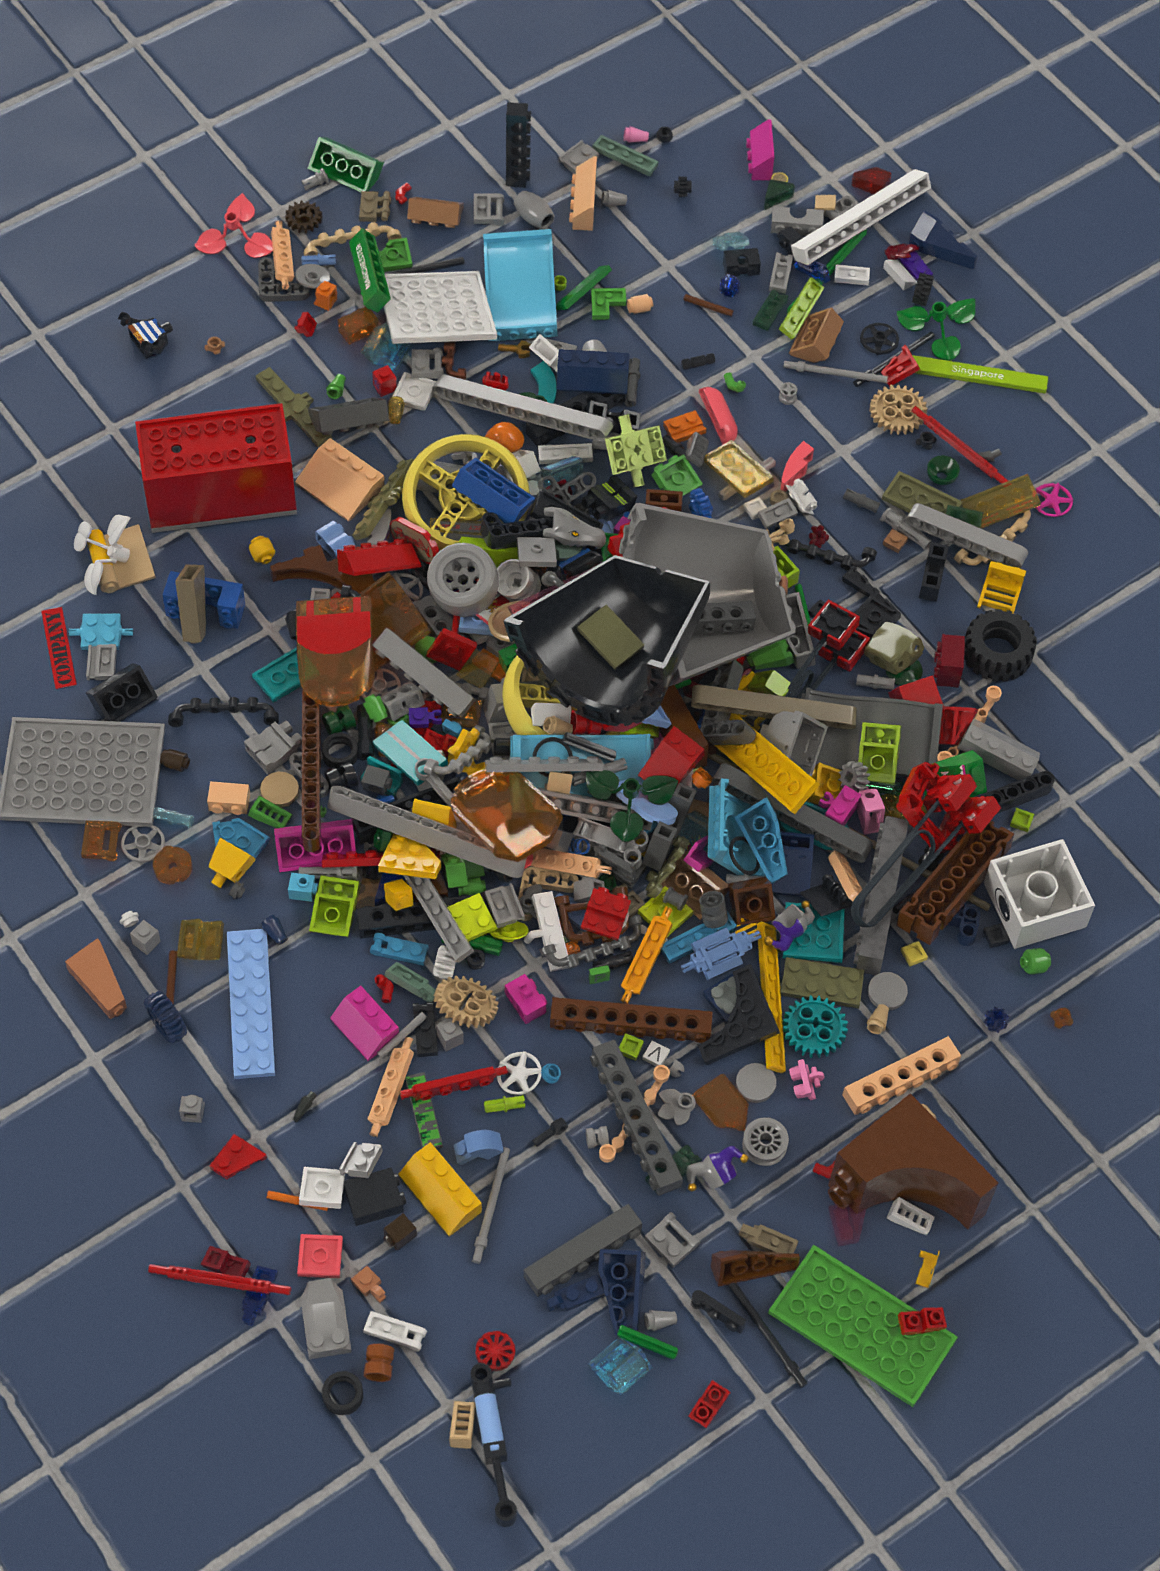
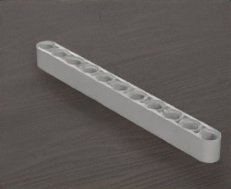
M441 375L432 387L433 394L442 399L600 442L607 438L613 428L612 422L604 417L449 375Z
M341 786L331 787L328 808L335 812L514 878L523 876L527 857L521 852Z

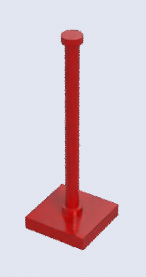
M453 616L451 631L445 628L442 629L428 649L426 657L460 671L476 649L477 642L458 634L460 616Z

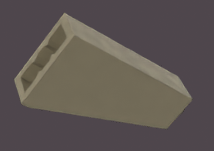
M185 565L175 582L183 642L194 644L201 642L206 635L204 565Z

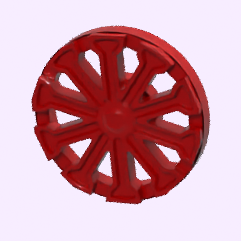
M501 1331L485 1333L476 1344L475 1354L477 1361L487 1364L491 1359L492 1364L488 1366L492 1371L506 1369L515 1358V1344L512 1338ZM491 1336H495L494 1343L491 1339ZM499 1337H503L502 1341L499 1343ZM509 1350L512 1351L511 1354H509V1353H507V1352H504V1351H509ZM487 1355L485 1359L480 1358L481 1356ZM502 1357H505L509 1360L505 1362ZM499 1360L501 1365L497 1366L496 1361Z

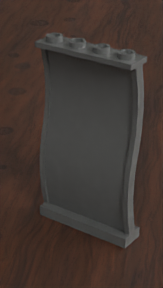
M806 688V692L801 694V699L848 705L857 708L856 728H827L816 765L820 762L843 770L842 765L847 764L849 761H858L862 722L902 726L896 775L908 777L913 767L925 761L930 764L937 762L943 704L841 695L815 691L810 688Z

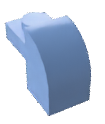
M478 1130L464 1135L465 1139L453 1145L457 1164L464 1165L477 1157L489 1160L504 1152L500 1133L491 1130Z

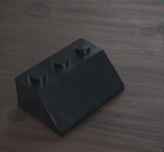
M134 663L86 692L90 702L105 721L120 722L158 697L141 666Z

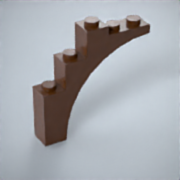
M321 545L304 549L302 557H295L292 560L278 562L270 566L273 582L286 579H310L330 584L340 590L343 584L351 585L352 590L357 591L361 595V608L365 609V611H370V618L384 614V604L372 574L352 576L339 572L338 558L327 562Z

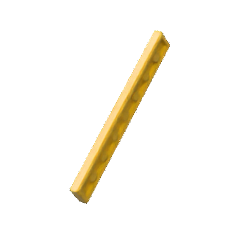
M761 921L757 923V931L760 932L758 935H761V939H758L761 989L780 1031L779 1034L765 1040L766 1069L783 1073L786 1071L778 951L772 945L765 943L767 936L777 941L776 928Z

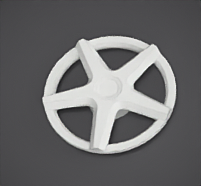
M526 1051L512 1053L499 1063V1067L506 1066L507 1071L511 1073L504 1083H502L501 1075L497 1076L499 1085L507 1093L513 1095L526 1094L532 1091L540 1082L542 1076L541 1065L536 1057ZM521 1056L517 1066L506 1063L514 1057ZM527 1057L532 1059L538 1068H526ZM538 1074L534 1085L528 1088L526 1081L528 1076ZM513 1082H518L523 1091L515 1092L507 1087Z

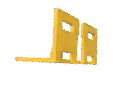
M922 1250L920 1251L919 1257L924 1258L916 1284L929 1288L939 1252L937 1255Z

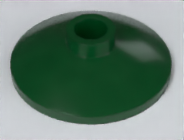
M916 660L898 674L885 671L888 678H895V684L902 686L920 680L923 668L921 663Z

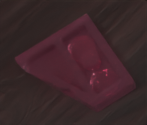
M836 1205L828 1206L838 1247L858 1243L866 1208L857 1214L850 1206L845 1209H840Z

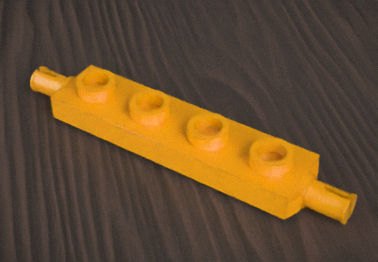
M665 906L661 916L653 917L621 984L625 993L620 1000L623 1003L625 1002V1004H628L632 994L640 995L672 928V923L668 920L673 911L670 907L668 909Z

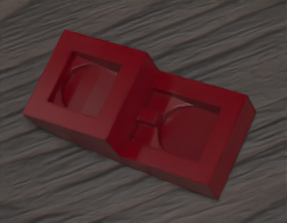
M209 1246L201 1265L216 1273L245 1277L251 1263L247 1259L230 1255L226 1250Z

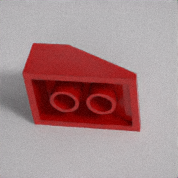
M674 726L658 745L638 776L643 780L656 775L669 776L677 779L678 784L679 782L682 783L704 757L705 749Z

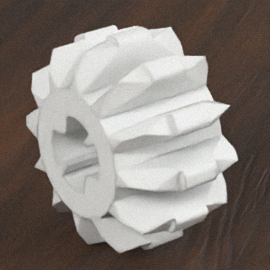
M441 945L438 948L433 974L441 979L452 978L456 961L447 946Z

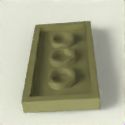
M898 471L881 499L908 513L914 504L919 503L951 517H955L962 506V501L901 471Z
M786 957L780 994L781 996L797 999L804 997L806 1000H809L810 995H812L814 1000H817V997L820 996L821 1001L828 998V1004L835 1002V1005L859 1009L865 970Z

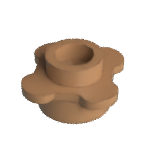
M211 337L208 339L207 345H205V350L218 355L220 350L225 347V342L221 341L218 337Z

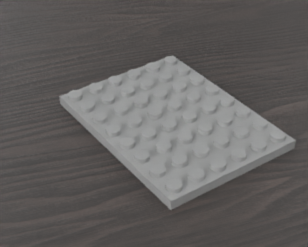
M12 717L0 791V820L153 826L165 724Z

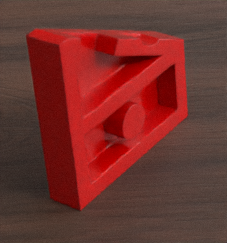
M943 706L939 744L958 746L976 716L978 709Z

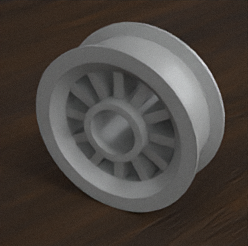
M759 1118L752 1121L744 1132L742 1141L744 1153L749 1157L750 1161L761 1166H770L778 1163L783 1159L787 1151L789 1142L787 1130L780 1122L772 1118ZM766 1139V1140H768L770 1143H769V1144H763V1143L761 1142V1140Z

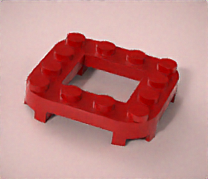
M925 761L913 767L899 795V802L896 805L897 810L904 815L913 828L925 815V812L921 809L924 803L921 797L925 788L929 791L940 778L937 773L940 766L937 763L930 764ZM953 811L946 812L939 829L929 817L918 829L929 831L935 840V852L952 833L945 822L950 818ZM920 833L921 838L931 847L928 836ZM959 834L953 837L941 853L954 848L958 843L957 837Z

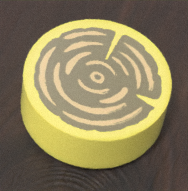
M778 172L772 175L771 185L774 188L783 189L787 186L788 177L786 174Z

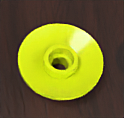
M516 921V923L497 928L489 933L495 938L502 939L504 942H513L516 939L525 937L529 929L524 923Z

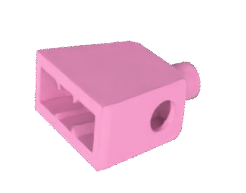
M866 786L867 789L858 792L862 796L857 807V813L864 835L879 832L880 823H884L885 806L878 790L869 789L868 786Z

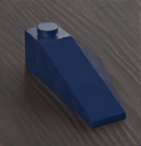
M925 210L910 234L909 244L916 245L919 248L918 251L923 254L974 269L977 255L963 242H958L953 236L954 233L951 230L948 232L941 225L943 222Z
M600 1249L599 1274L602 1279L605 1297L607 1298L615 1336H617L621 1325L638 1331L646 1252Z

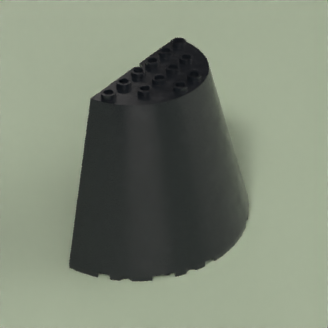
M614 555L504 620V625L510 642L514 641L517 646L515 652L523 661L524 667L533 678L537 676L542 681L543 686L549 688L548 694L553 698H557L566 708L569 706L577 709L575 713L586 719L611 726H618L620 723H624V726H629L633 722L636 724L642 722L652 715L662 703L709 600L710 581L671 570H666L662 573L656 566ZM606 604L644 644L642 650L616 670L577 630L580 624Z

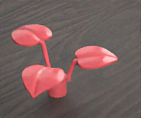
M243 193L227 209V213L224 216L226 224L223 225V234L217 229H208L201 234L194 245L202 253L217 254L226 247V241L223 238L226 237L227 229L229 228L234 231L239 228L248 241L244 246L248 256L261 258L273 252L272 241L267 235L257 232L250 239L242 228L240 221L247 222L255 214L254 206Z

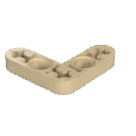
M536 867L526 868L523 872L518 900L524 896L523 892L528 887L535 884H540L542 889L573 893L574 882L579 881V878L575 874ZM533 874L532 884H529V877ZM552 876L556 878V882L549 884L546 882V878ZM569 880L573 881L571 886H568ZM524 914L525 920L523 921H528L533 916L531 914Z

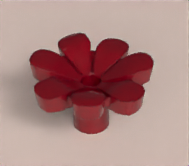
M812 526L811 530L813 533L809 534V538L812 540L809 542V545H816L820 549L829 540V535L824 531V526Z

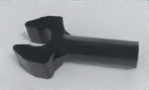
M562 1117L556 1119L551 1123L549 1129L532 1141L538 1147L553 1135L563 1133L568 1128V1125Z

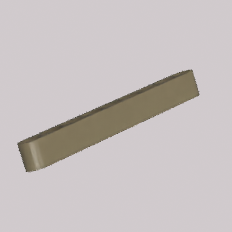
M694 685L692 687L691 706L694 708L769 719L783 711L793 713L800 711L828 727L841 729L856 728L857 708L853 706L706 685Z

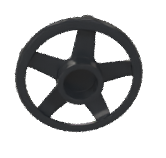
M872 323L862 330L860 343H862L865 349L876 355L887 354L898 347L899 335L888 324ZM880 325L889 329L885 332L877 331L874 326ZM870 328L873 337L863 338L865 331ZM892 332L896 335L895 343L887 339ZM874 342L875 349L870 348L866 343ZM883 344L891 346L890 349L881 350Z

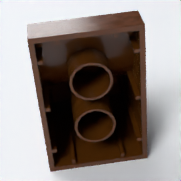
M910 1093L837 1153L828 1185L830 1187L828 1194L836 1206L840 1209L849 1207L856 1215L874 1205L895 1201L898 1197L907 1201L926 1203L947 1212L969 1230L986 1215L999 1182Z

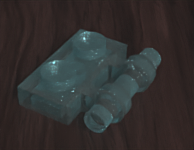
M739 231L715 236L712 242L721 251L727 250L728 246L734 249H743L744 246L749 245V238Z

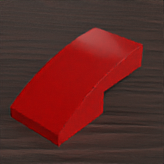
M428 728L424 730L422 736L436 750H443L447 757L449 754L447 752L448 749L458 739L448 733L443 736Z

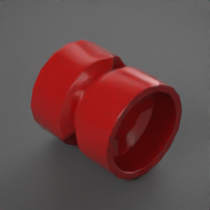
M577 710L571 711L570 724L573 725L571 734L584 735L586 733L588 735H600L602 730L600 723L576 714Z

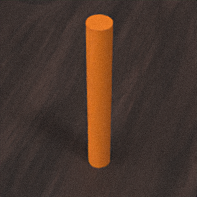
M268 1190L267 1199L299 1205L298 1196ZM305 1206L324 1211H328L329 1209L326 1207Z

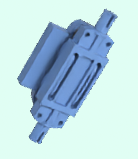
M726 927L690 944L694 953L690 955L688 963L681 965V969L689 966L682 970L683 973L692 969L698 973L703 971L706 980L735 968L743 964L740 956L752 949V942L761 939V935H758L760 932L756 931L750 935L745 931L730 934Z

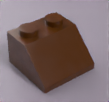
M767 877L728 883L730 903L737 925L753 924L761 921L769 922L776 918L772 884ZM741 918L749 919L748 921L741 922Z

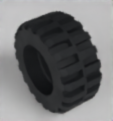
M996 609L995 612H992V610L986 611L985 615L981 613L970 622L966 631L964 645L966 664L969 668L973 667V672L977 675L981 674L982 678L986 680L990 678L995 682H998V680L1006 682L1010 678L1012 680L1017 679L1019 675L1021 676L1027 671L1032 663L1037 638L1034 635L1035 631L1032 627H1029L1030 623L1026 619L1022 620V616L1019 614L1014 615L1012 611L1007 610V612H1003L1002 609ZM990 638L1004 639L1011 643L1015 650L1010 653H997L989 649L984 641Z

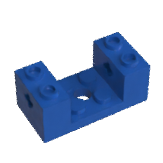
M170 571L162 596L166 616L177 619L180 618L175 580L180 573ZM205 577V604L217 607L220 626L239 628L246 605L243 584Z

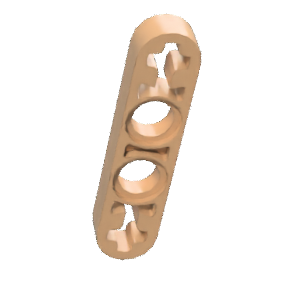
M834 850L828 856V859L847 896L851 901H854L863 889L846 857Z

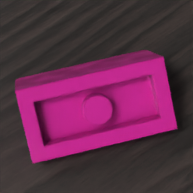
M708 835L696 841L683 860L698 872L713 863V860L708 858V853L703 850L708 843Z

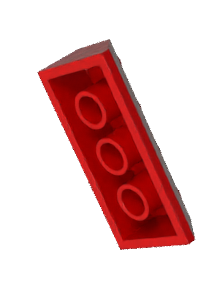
M403 538L394 539V542L388 543V541H377L375 545L361 543L359 547L344 545V549H337L338 571L352 576L421 567L420 560L412 543L406 542Z

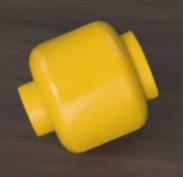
M258 536L251 540L249 551L253 560L262 564L270 563L276 553L271 540L264 536Z

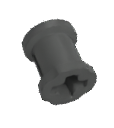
M670 887L663 898V903L666 904L668 902L681 911L688 900V895H682L674 891L673 887Z

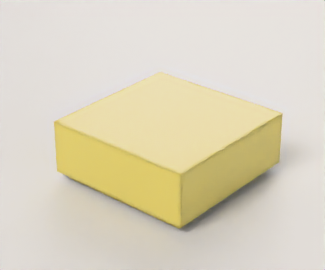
M919 941L901 948V953L909 967L926 961L928 958Z

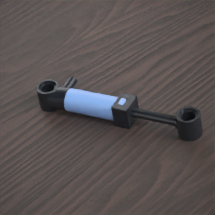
M478 1363L471 1369V1384L485 1465L493 1464L499 1502L495 1507V1519L500 1526L509 1527L517 1519V1507L513 1501L508 1499L501 1462L507 1461V1451L495 1389L510 1387L511 1380L510 1378L493 1381L491 1368L485 1363ZM483 1373L487 1377L484 1380H479L476 1378V1375ZM508 1509L512 1514L509 1517H503L500 1512Z

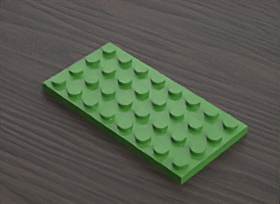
M815 1245L812 1246L768 1311V1314L911 1407H914L958 1336L947 1329L921 1334L902 1335L898 1314L900 1312L917 1310Z

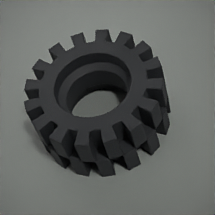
M920 273L912 303L922 306L927 305L934 276Z

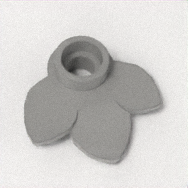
M667 1089L659 1093L664 1104L659 1109L658 1116L665 1120L674 1119L677 1126L685 1124L690 1118V1112L696 1105L693 1095L689 1093L681 1094L676 1089ZM686 1101L689 1103V1105L684 1106L682 1105V1102Z

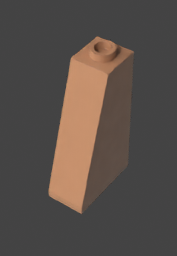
M97 938L66 960L65 963L70 974L104 1013L112 1019L115 1016H120L127 1006L101 942Z

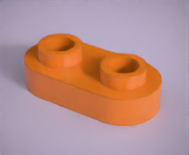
M701 767L691 775L693 778L692 783L699 789L701 787L706 789L712 783L713 777Z

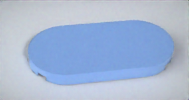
M626 780L620 781V782H619V785H618V788H619V787L621 786V784L624 783ZM622 789L616 795L628 805V798L624 796ZM640 791L638 796L632 799L631 809L646 821L652 823L653 820L658 821V823L661 821L667 825H671L676 821L678 812L670 803L663 805L653 804L648 800V795H643Z

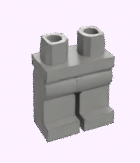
M287 720L279 725L274 722L270 727L264 729L261 734L253 739L248 738L244 741L246 752L267 775L288 761L290 756L297 752V748L302 745V737L299 733L291 737L288 736L293 729Z

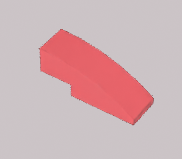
M805 441L794 450L787 461L780 490L786 492L788 490L786 485L793 486L796 479H801L806 474L807 465L813 460L814 448Z

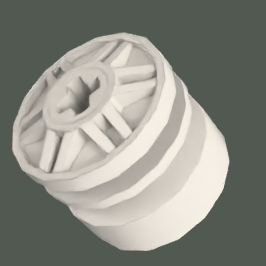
M510 559L499 565L497 568L499 575L498 592L510 602L526 601L532 603L537 598L541 589L539 576L529 567L519 566V560Z

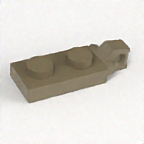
M743 1223L739 1232L740 1236L748 1239L747 1242L766 1252L794 1254L799 1242L761 1224L751 1227Z

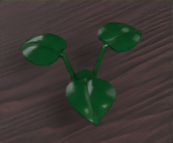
M608 770L586 771V785L594 798L607 800L610 798L611 793L617 794L622 789L624 796L628 798L627 813L617 812L610 821L612 832L622 842L634 840L643 829L642 817L638 813H631L632 799L638 796L639 791L643 795H648V800L651 803L663 805L671 800L678 784V780L675 778L656 775L646 778L642 785H639L636 779L629 778L618 788L619 780L613 772Z

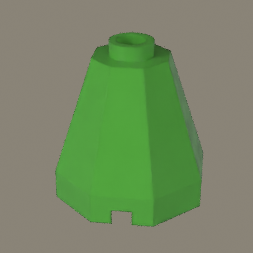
M785 639L752 652L746 657L749 666H754L756 670L788 666L794 663L792 653L788 650V644Z

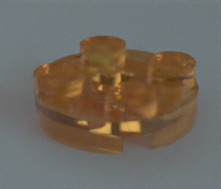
M165 846L156 854L153 860L155 875L159 881L165 884L172 885L175 882L185 881L193 869L190 854L180 847ZM175 862L177 867L170 869L169 864Z

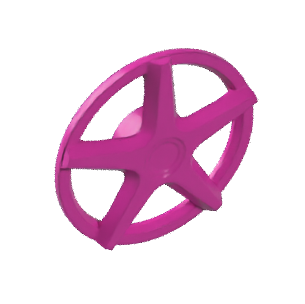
M1059 483L1043 484L1036 488L1032 498H1035V500L1037 493L1045 498L1042 503L1034 506L1040 513L1046 516H1062L1070 511L1073 504L1071 493ZM1047 487H1054L1051 494L1041 489ZM1059 489L1064 491L1068 498L1059 497ZM1059 503H1069L1068 508L1061 513ZM1047 506L1053 508L1056 514H1049L1041 509Z

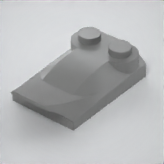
M332 1278L307 1282L300 1298L309 1359L351 1353L343 1290L335 1284Z

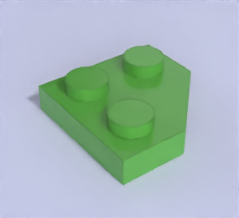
M407 238L389 240L386 247L379 251L384 272L413 267Z

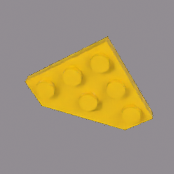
M393 833L378 865L379 872L436 879L441 869V861L426 845Z

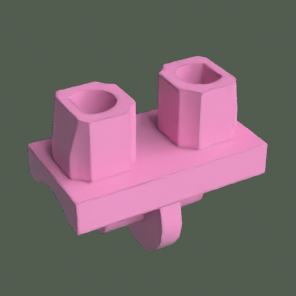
M804 1059L798 1060L799 1065L789 1069L793 1081L800 1079L803 1081V1084L793 1086L795 1096L798 1099L808 1097L810 1101L814 1100L816 1096L813 1083L815 1088L820 1087V1081L825 1078L824 1073L817 1072L816 1067H812L810 1073L809 1066L805 1064Z

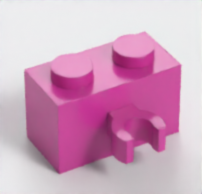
M845 785L836 799L833 798L831 793L825 792L824 798L828 801L820 799L819 805L822 808H829L825 814L826 817L845 826L857 809L862 794Z
M523 974L505 985V995L524 1023L528 1024L546 1013L547 1000L543 994L538 993L535 982L532 979H528L526 974Z

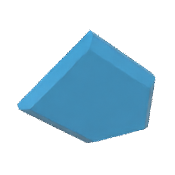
M240 818L226 822H212L216 846L219 839L222 838L250 854L255 859L270 841L268 835Z

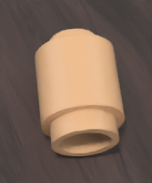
M648 294L627 299L629 313L648 312L653 307L652 297H649Z

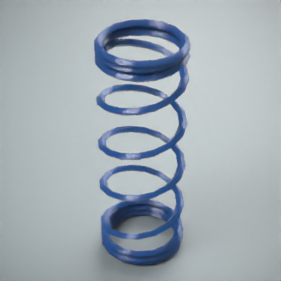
M572 839L575 841V851H571V841V848L569 847L567 853L587 854L590 850L589 841L586 839ZM584 840L587 843V849L582 853V841ZM580 842H582V848H581V850H579V843H580Z

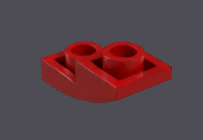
M943 1307L923 1308L921 1311L900 1312L898 1314L902 1335L928 1333L947 1328Z
M712 1380L690 1412L689 1417L707 1428L731 1392Z

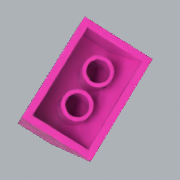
M768 119L751 130L750 137L746 139V148H749V151H747V161H750L748 163V173H751L752 180H771L774 146L772 120Z
M362 986L348 994L330 1017V1020L367 1061L376 1056L377 1052L399 1033V1027Z

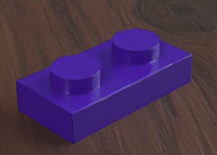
M916 251L910 253L911 258H900L902 265L916 281L920 273L933 275Z

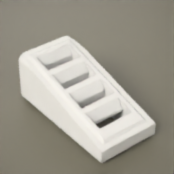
M900 1197L892 1203L887 1215L888 1220L926 1236L935 1218L933 1215ZM906 1212H909L908 1218L905 1217ZM914 1216H918L916 1222H913ZM922 1218L926 1219L923 1227L920 1225Z

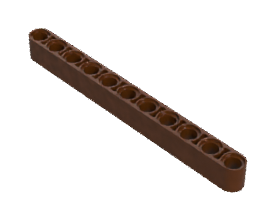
M307 680L302 685V841L304 849L308 852H316L321 846V698L319 683L315 680Z

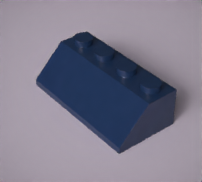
M559 349L557 391L627 394L629 353Z

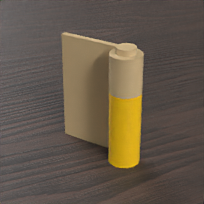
M139 524L125 528L117 543L129 549L130 555L125 563L120 561L116 563H102L103 572L99 585L101 590L106 593H113L116 590L156 578ZM99 529L91 531L89 539L106 546H111L108 541V534L103 535V532ZM87 542L93 564L96 560L111 559L107 555V549Z

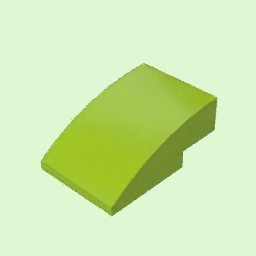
M862 722L858 762L868 767L867 773L871 774L868 777L869 781L895 783L901 725Z
M320 875L309 932L349 937L359 896L360 882Z

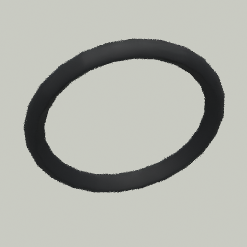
M555 737L541 740L533 751V757H537V752L544 743L555 741L561 743L567 749L569 757L573 756L569 745L563 743L562 739ZM539 772L541 775L549 777L548 773Z
M741 836L733 838L729 845V854L733 864L746 875L755 874L760 868L757 858L755 869L747 871L738 864L733 854L734 843L741 840L748 844L746 838Z

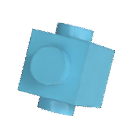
M291 873L288 887L289 899L312 902L313 896L318 891L315 875Z

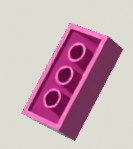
M351 819L321 823V846L316 852H308L304 849L302 825L274 829L279 872L299 870V867H322V857L328 852L346 854L348 851H356Z

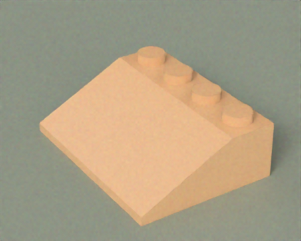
M329 438L317 449L296 479L295 484L344 519L350 521L371 501L373 496L380 493V489L385 485L382 473Z

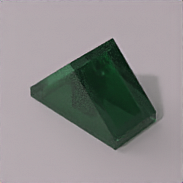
M770 179L765 195L764 209L767 210L793 198L795 185Z

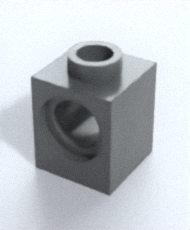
M367 765L361 783L363 790L385 796L387 789L390 790L393 779H391L388 770Z

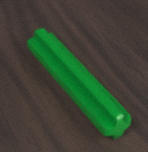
M621 1325L617 1332L618 1337L665 1357L675 1359L677 1356V1347L624 1325Z

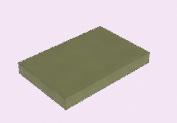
M607 604L577 627V630L615 670L644 648L641 640Z

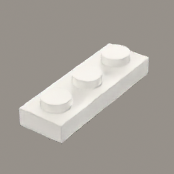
M592 443L538 446L539 464H554L564 459H569L572 456L579 457L580 459L570 463L593 462Z

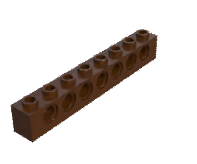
M552 997L550 1028L556 1030L572 1029L577 1032L594 1031L597 1034L614 1033L618 1036H623L626 1033L639 1038L649 1036L656 1039L671 1038L677 1041L693 1040L697 1043H704L711 1038L713 1012ZM573 1014L575 1017L569 1018L567 1015ZM588 1016H594L595 1019L590 1020V1019H588V1018H586V1017H588ZM607 1018H614L615 1021H608ZM632 1019L635 1023H628L627 1020ZM652 1021V1022H654L655 1024H654V1025H649V1024H647V1022ZM668 1023H673V1024H675L676 1026H674V1027H669V1026H667V1024H668ZM688 1025H693V1026H695L696 1028L690 1029V1028H688L687 1026H688Z

